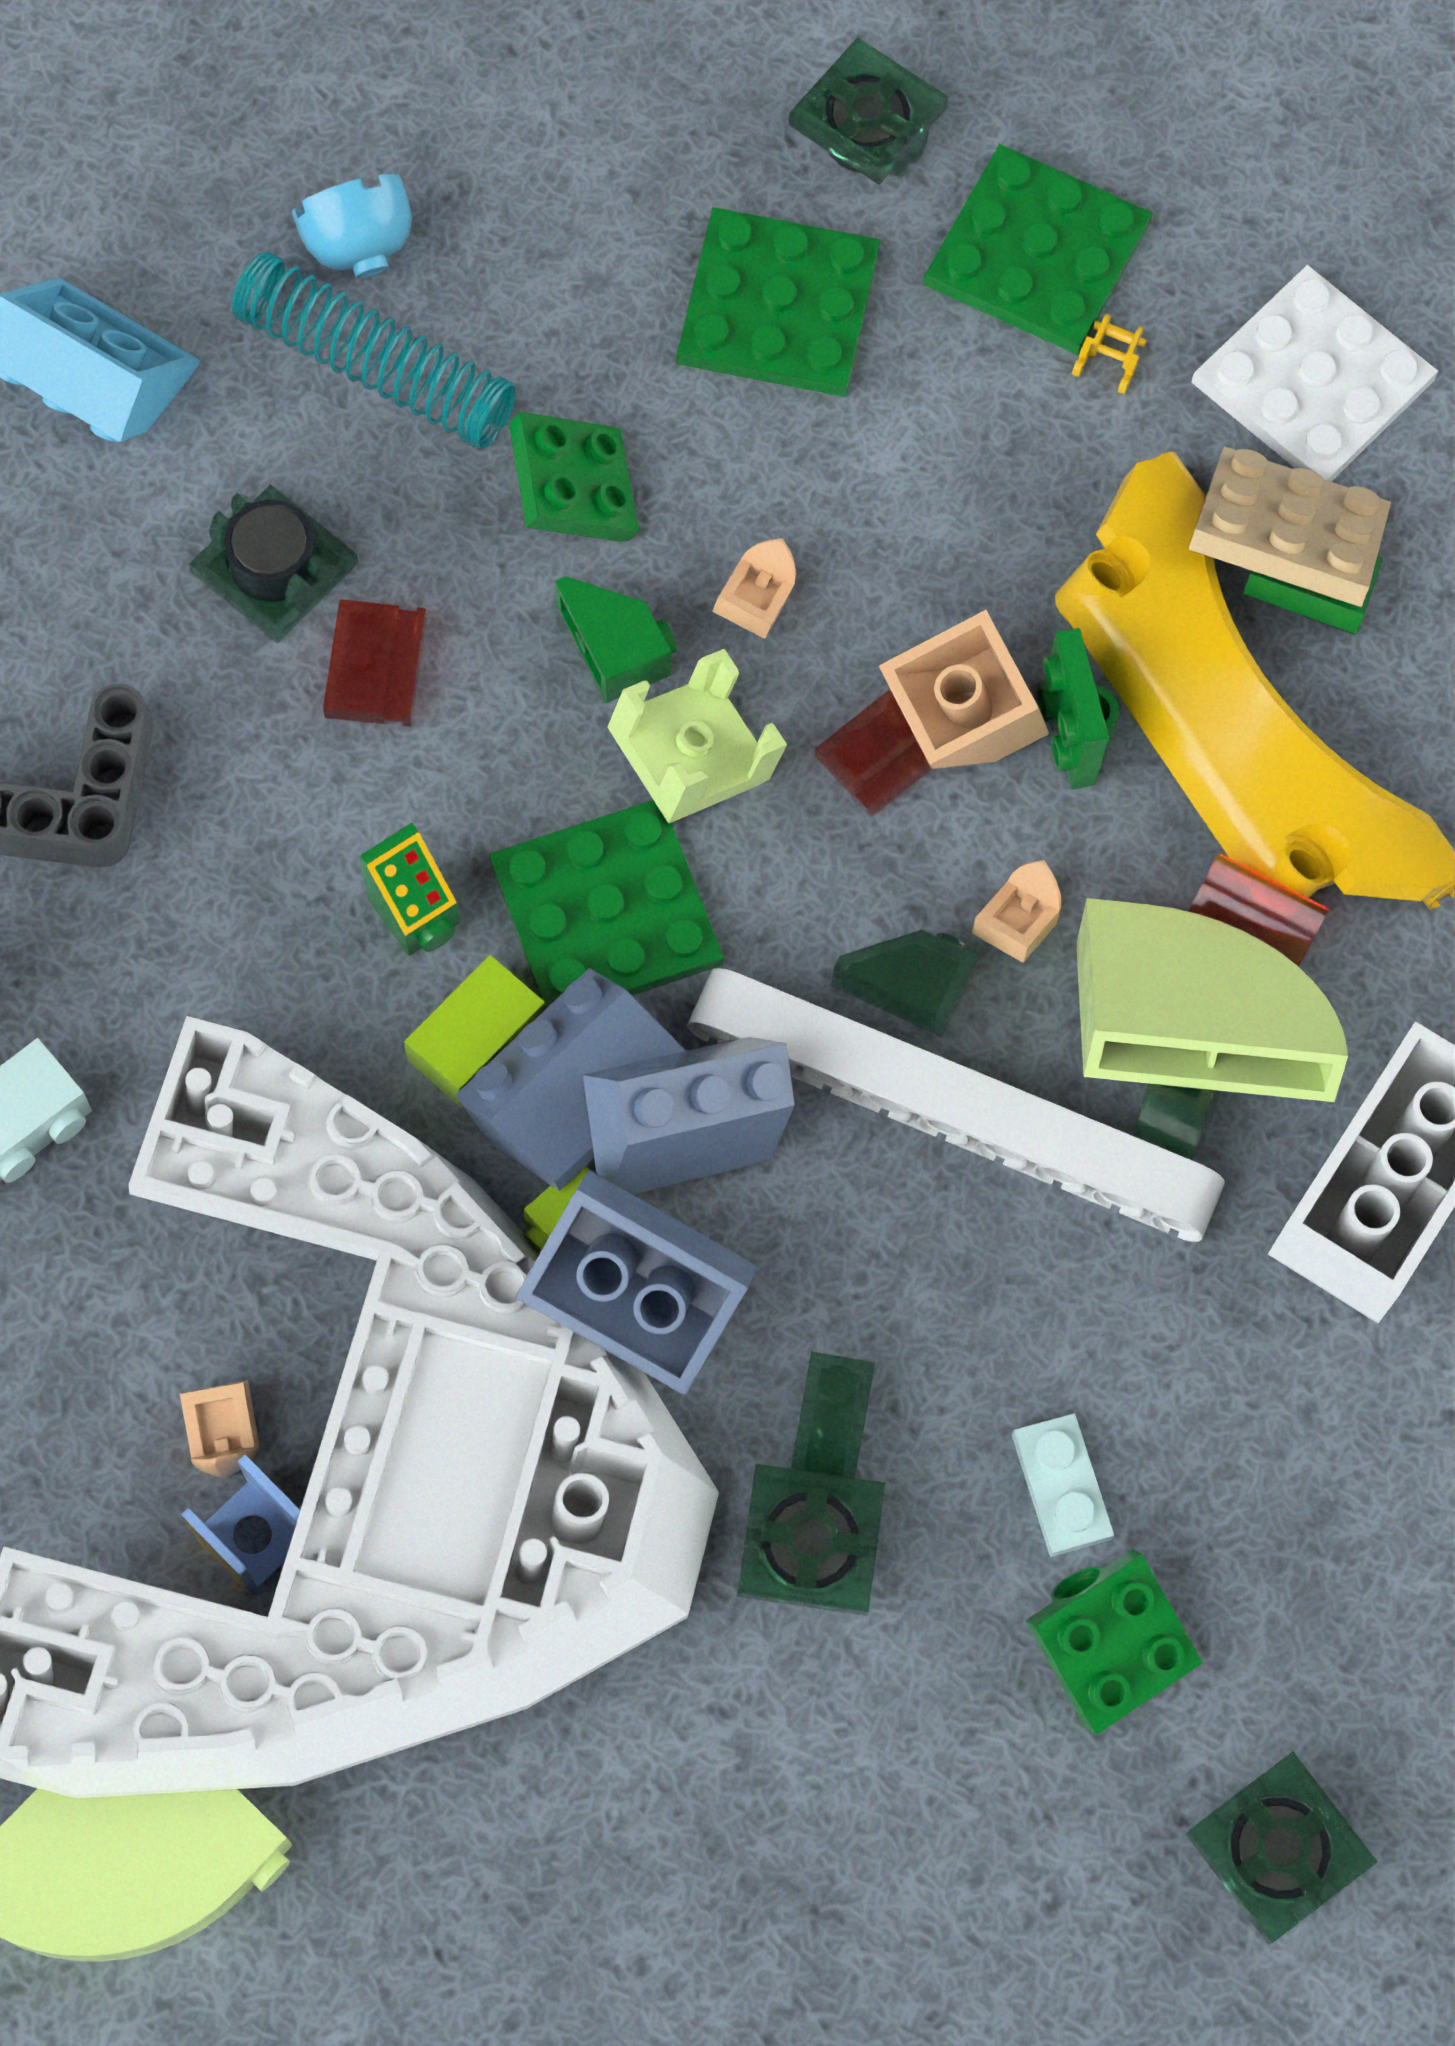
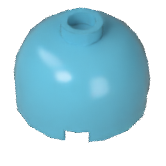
M378 175L381 186L373 188L363 186L361 178L325 189L303 200L304 211L297 208L292 210L298 233L306 249L321 265L335 271L353 269L357 279L379 274L389 268L386 259L399 252L410 235L412 222L409 199L402 178L399 175Z

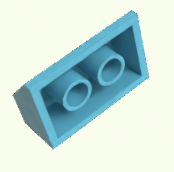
M60 277L0 293V378L12 384L28 387L43 396L42 400L48 407L62 413L75 415L90 424L91 431L105 440L122 442L147 433L200 364L201 360Z

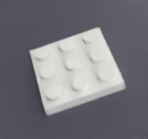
M1306 265L1194 372L1192 383L1294 468L1310 469L1318 473L1324 480L1332 482L1434 382L1438 370L1310 266Z

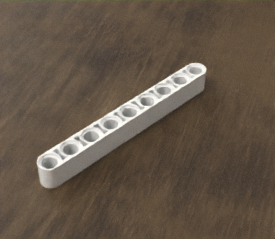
M718 968L712 970L687 1023L688 1030L694 1036L708 1042L710 1037L717 1039V1044L752 1037L786 1043L790 1074L795 1079L822 1089L823 1084L832 1087L831 1094L879 1113L881 1108L890 1112L887 1117L935 1137L938 1132L946 1134L945 1141L993 1161L996 1156L1005 1159L1003 1165L1051 1185L1053 1180L1063 1183L1061 1189L1108 1209H1110L1112 1204L1121 1207L1120 1214L1166 1233L1169 1232L1170 1228L1179 1231L1177 1237L1186 1241L1199 1242L1203 1239L1225 1185V1180L1220 1174L1200 1163L727 969Z

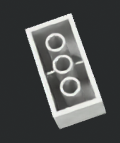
M1415 1021L1268 1253L1269 1256L1376 1323L1380 1322L1399 1297L1455 1207V1045Z

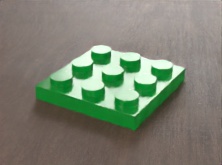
M999 143L927 269L923 285L1078 355L1086 337L1092 331L1095 321L1098 320L1150 225L1153 212Z
M712 207L676 354V364L846 397L878 257L880 239Z
M654 800L489 853L491 867L539 997L545 1002V1009L589 968L624 988L633 996L723 966L724 957L672 823L668 824Z

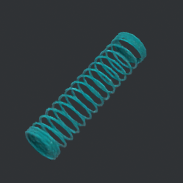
M269 251L258 254L246 266L232 296L231 308L234 318L247 325L252 324L253 328L258 331L267 329L268 335L273 339L283 337L286 346L290 348L299 346L300 353L304 356L314 354L316 362L321 365L330 363L332 370L336 373L346 371L348 379L352 382L362 379L364 388L367 390L378 388L379 395L384 399L394 396L397 406L404 407L410 405L411 412L415 416L426 413L427 421L430 424L434 425L442 422L445 432L452 433L458 431L460 440L469 445L471 444V446L476 447L478 450L488 447L506 424L516 397V387L512 381L502 376L491 380L492 374L489 369L482 371L473 381L476 368L473 360L465 363L457 372L460 360L457 352L448 355L441 363L444 352L441 343L434 345L426 353L428 340L427 336L423 334L415 338L410 345L412 331L409 326L403 327L394 336L396 330L394 318L386 319L379 326V311L373 309L363 317L364 304L361 300L354 302L347 309V293L341 292L332 299V286L329 283L322 285L316 291L317 280L314 275L307 276L301 281V271L297 266L287 270L285 273L284 260ZM293 272H296L294 286L281 311L271 320L274 303L288 277ZM260 277V279H259V281H258V283H257V285H256V288H255V290H254V293H253V297H252V301H251V304H250V308L247 309V303H248L250 294H251V292H252V290H253V288H254V286H255V284H256L258 278ZM311 280L312 286L305 305L297 319L287 328L294 302L302 288ZM327 289V297L320 315L314 322L313 327L303 336L306 320L311 308L319 295ZM343 297L340 314L329 335L319 345L326 319L334 305ZM261 298H263L262 302H261V303L259 304V306L255 309V307H256V305L258 304V302L261 300ZM268 300V303L265 305V307H264V308L262 309V311L259 313V310L262 308V306L264 305V303ZM359 306L358 316L350 334L335 353L338 337L352 311ZM267 310L266 324L259 325L258 323H256L259 319L263 317L265 311ZM285 311L282 321V332L276 334L272 332L271 326L276 323L277 319ZM375 315L373 327L366 342L357 356L351 361L354 346L360 332L371 316ZM300 321L297 341L291 342L287 339L286 335ZM391 323V328L382 350L367 370L369 358L377 339L385 327ZM317 328L313 350L307 351L303 348L302 343ZM404 332H407L404 346L391 370L383 378L387 361L394 346ZM333 336L329 358L322 359L319 357L318 351ZM423 340L420 354L413 368L399 386L403 370L410 355L419 342ZM349 344L345 366L342 368L335 366L334 360L339 357V354ZM439 349L436 362L421 389L415 394L419 379L427 362L434 352ZM365 353L361 375L355 377L351 374L350 368ZM454 358V364L446 383L440 390L439 395L431 403L435 388L443 371ZM381 361L377 383L370 385L366 381V376ZM468 367H470V372L462 391L448 410L451 397L459 380ZM398 368L393 391L387 394L382 390V385ZM486 375L484 387L470 413L465 417L471 397L480 381ZM414 376L409 400L406 402L400 401L398 393L402 391V388ZM430 385L426 406L423 410L418 411L414 407V402L425 388ZM448 390L442 408V416L438 419H433L430 415V410L434 408L437 401ZM465 397L458 417V424L453 428L448 427L446 419ZM496 402L494 408H493L492 411L490 412V410H491L493 404ZM494 422L487 434H485L491 423ZM466 424V426H465V431H464V434H465V435H463L462 429H463V426ZM499 424L498 428L495 430V432L493 433V435L490 437V435H491V433L493 432V430L495 429V427Z

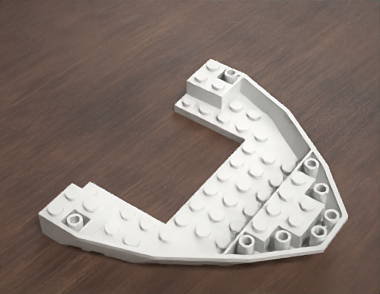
M186 1016L129 1181V1194L377 1260L268 1617L3 1547L0 1556V1778L73 1798L294 1786L525 1710L688 1617L719 1495L717 1488L643 1371L515 1298L540 1253L523 1236L524 1233L473 1178L411 1134L349 1095H345L321 1080L314 1073L298 1063H294L250 1033Z

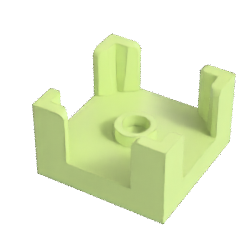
M725 649L701 658L687 685L644 702L650 688L648 681H642L623 689L607 727L668 824L768 781L787 746L773 723L765 726L757 742L728 697L739 676V671Z

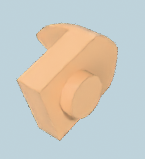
M783 538L759 542L745 552L720 593L712 611L764 639L795 585L796 567L794 558Z
M1045 860L1029 862L1017 868L1005 885L975 917L972 934L1022 963L1028 959L1057 925L1061 910V893L1058 882Z
M248 1380L185 1391L180 1394L191 1461L197 1469L216 1477L228 1478L241 1470L237 1461L244 1454L251 1461L257 1456L260 1445Z

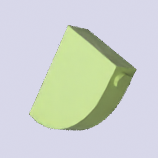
M1086 898L1077 939L1084 1077L1335 1102L1348 1059L1344 1031L1327 997L1296 964L1260 939L1206 916L1170 907Z
M37 1788L0 1826V1938L31 1952L71 1961L103 1962L129 1959L154 1953L177 1944L205 1929L228 1912L254 1885L261 1892L267 1889L289 1865L290 1861L284 1854L292 1844L237 1789L73 1798Z

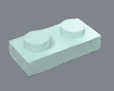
M1075 1413L1013 1430L1012 1438L1050 1557L1112 1540L1114 1533Z

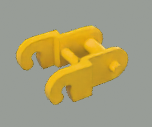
M1106 313L1102 322L1095 321L1093 329L1098 330L1095 338L1086 337L1079 354V359L1074 365L1072 375L1080 377L1088 357H1095L1097 352L1123 361L1122 368L1125 369L1124 378L1121 379L1117 392L1125 395L1139 360V356L1134 353L1137 346L1145 347L1147 339L1141 338L1144 327L1139 326L1136 332L1133 333L1110 324L1111 315ZM1106 335L1130 344L1127 352L1124 353L1101 344L1104 336Z

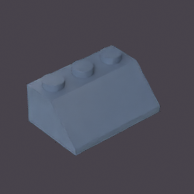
M589 968L576 981L572 982L533 1022L524 1027L520 1034L489 1064L481 1068L475 1077L456 1096L491 1145L560 1191L594 1158L583 1074L676 1054L686 1050L627 990Z
M752 1037L583 1074L596 1172L601 1177L631 1194L771 1161L795 1106L787 1044Z
M588 1170L515 1298L685 1395L746 1293L757 1266L593 1171Z

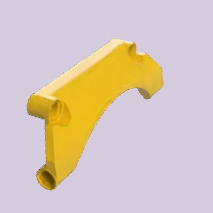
M1167 452L1153 459L1136 463L1124 477L1096 533L1105 549L1094 551L1086 557L1057 590L1055 605L1059 613L1070 623L1073 629L1080 628L1085 647L1251 889L1255 901L1270 915L1286 918L1292 915L1318 889L1333 885L1334 883L1344 895L1423 901L1429 910L1440 906L1437 900L1448 894L1454 898L1455 850L1431 816L1380 787L1330 749L1286 704L1250 654L1223 598L1214 558L1189 550L1206 496L1175 452Z

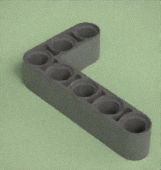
M111 684L102 688L94 696L90 705L73 791L0 782V855L91 867H110L119 863L126 856L131 844L152 738V724L145 702L135 688L125 684ZM120 715L135 717L129 725L115 728L109 726V723ZM118 769L124 771L123 775L112 783L97 781L108 770ZM39 817L52 819L51 824L39 832L26 830L27 825L34 819ZM98 825L113 827L112 831L102 839L92 840L86 838L87 833Z

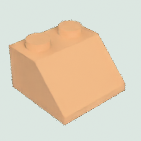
M987 610L879 665L932 769L997 762L1049 734L1040 709Z

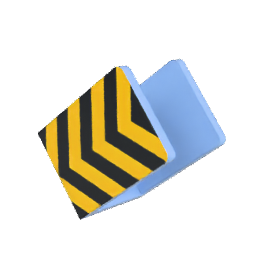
M244 1454L237 1462L247 1483L205 1523L189 1508L181 1516L192 1535L251 1595L284 1564L300 1510ZM252 1516L260 1517L267 1521L271 1527V1541L259 1553H244L234 1543V1530L241 1520Z

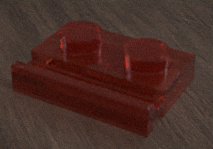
M339 599L323 704L325 718L385 724V721L402 722V726L412 727L427 623L426 608L417 607L416 611L401 610L399 605Z
M891 689L815 748V757L854 798L856 797L867 808V812L872 817L932 770Z
M1218 853L1188 912L1206 916L1238 928L1276 949L1299 967L1329 908Z

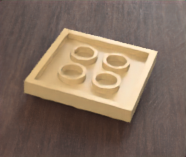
M1224 446L1189 550L1362 607L1372 579L1391 502L1379 498L1376 493L1367 488L1358 486L1348 488L1324 480L1318 473L1310 469H1291L1267 461L1263 455L1249 449L1234 450Z

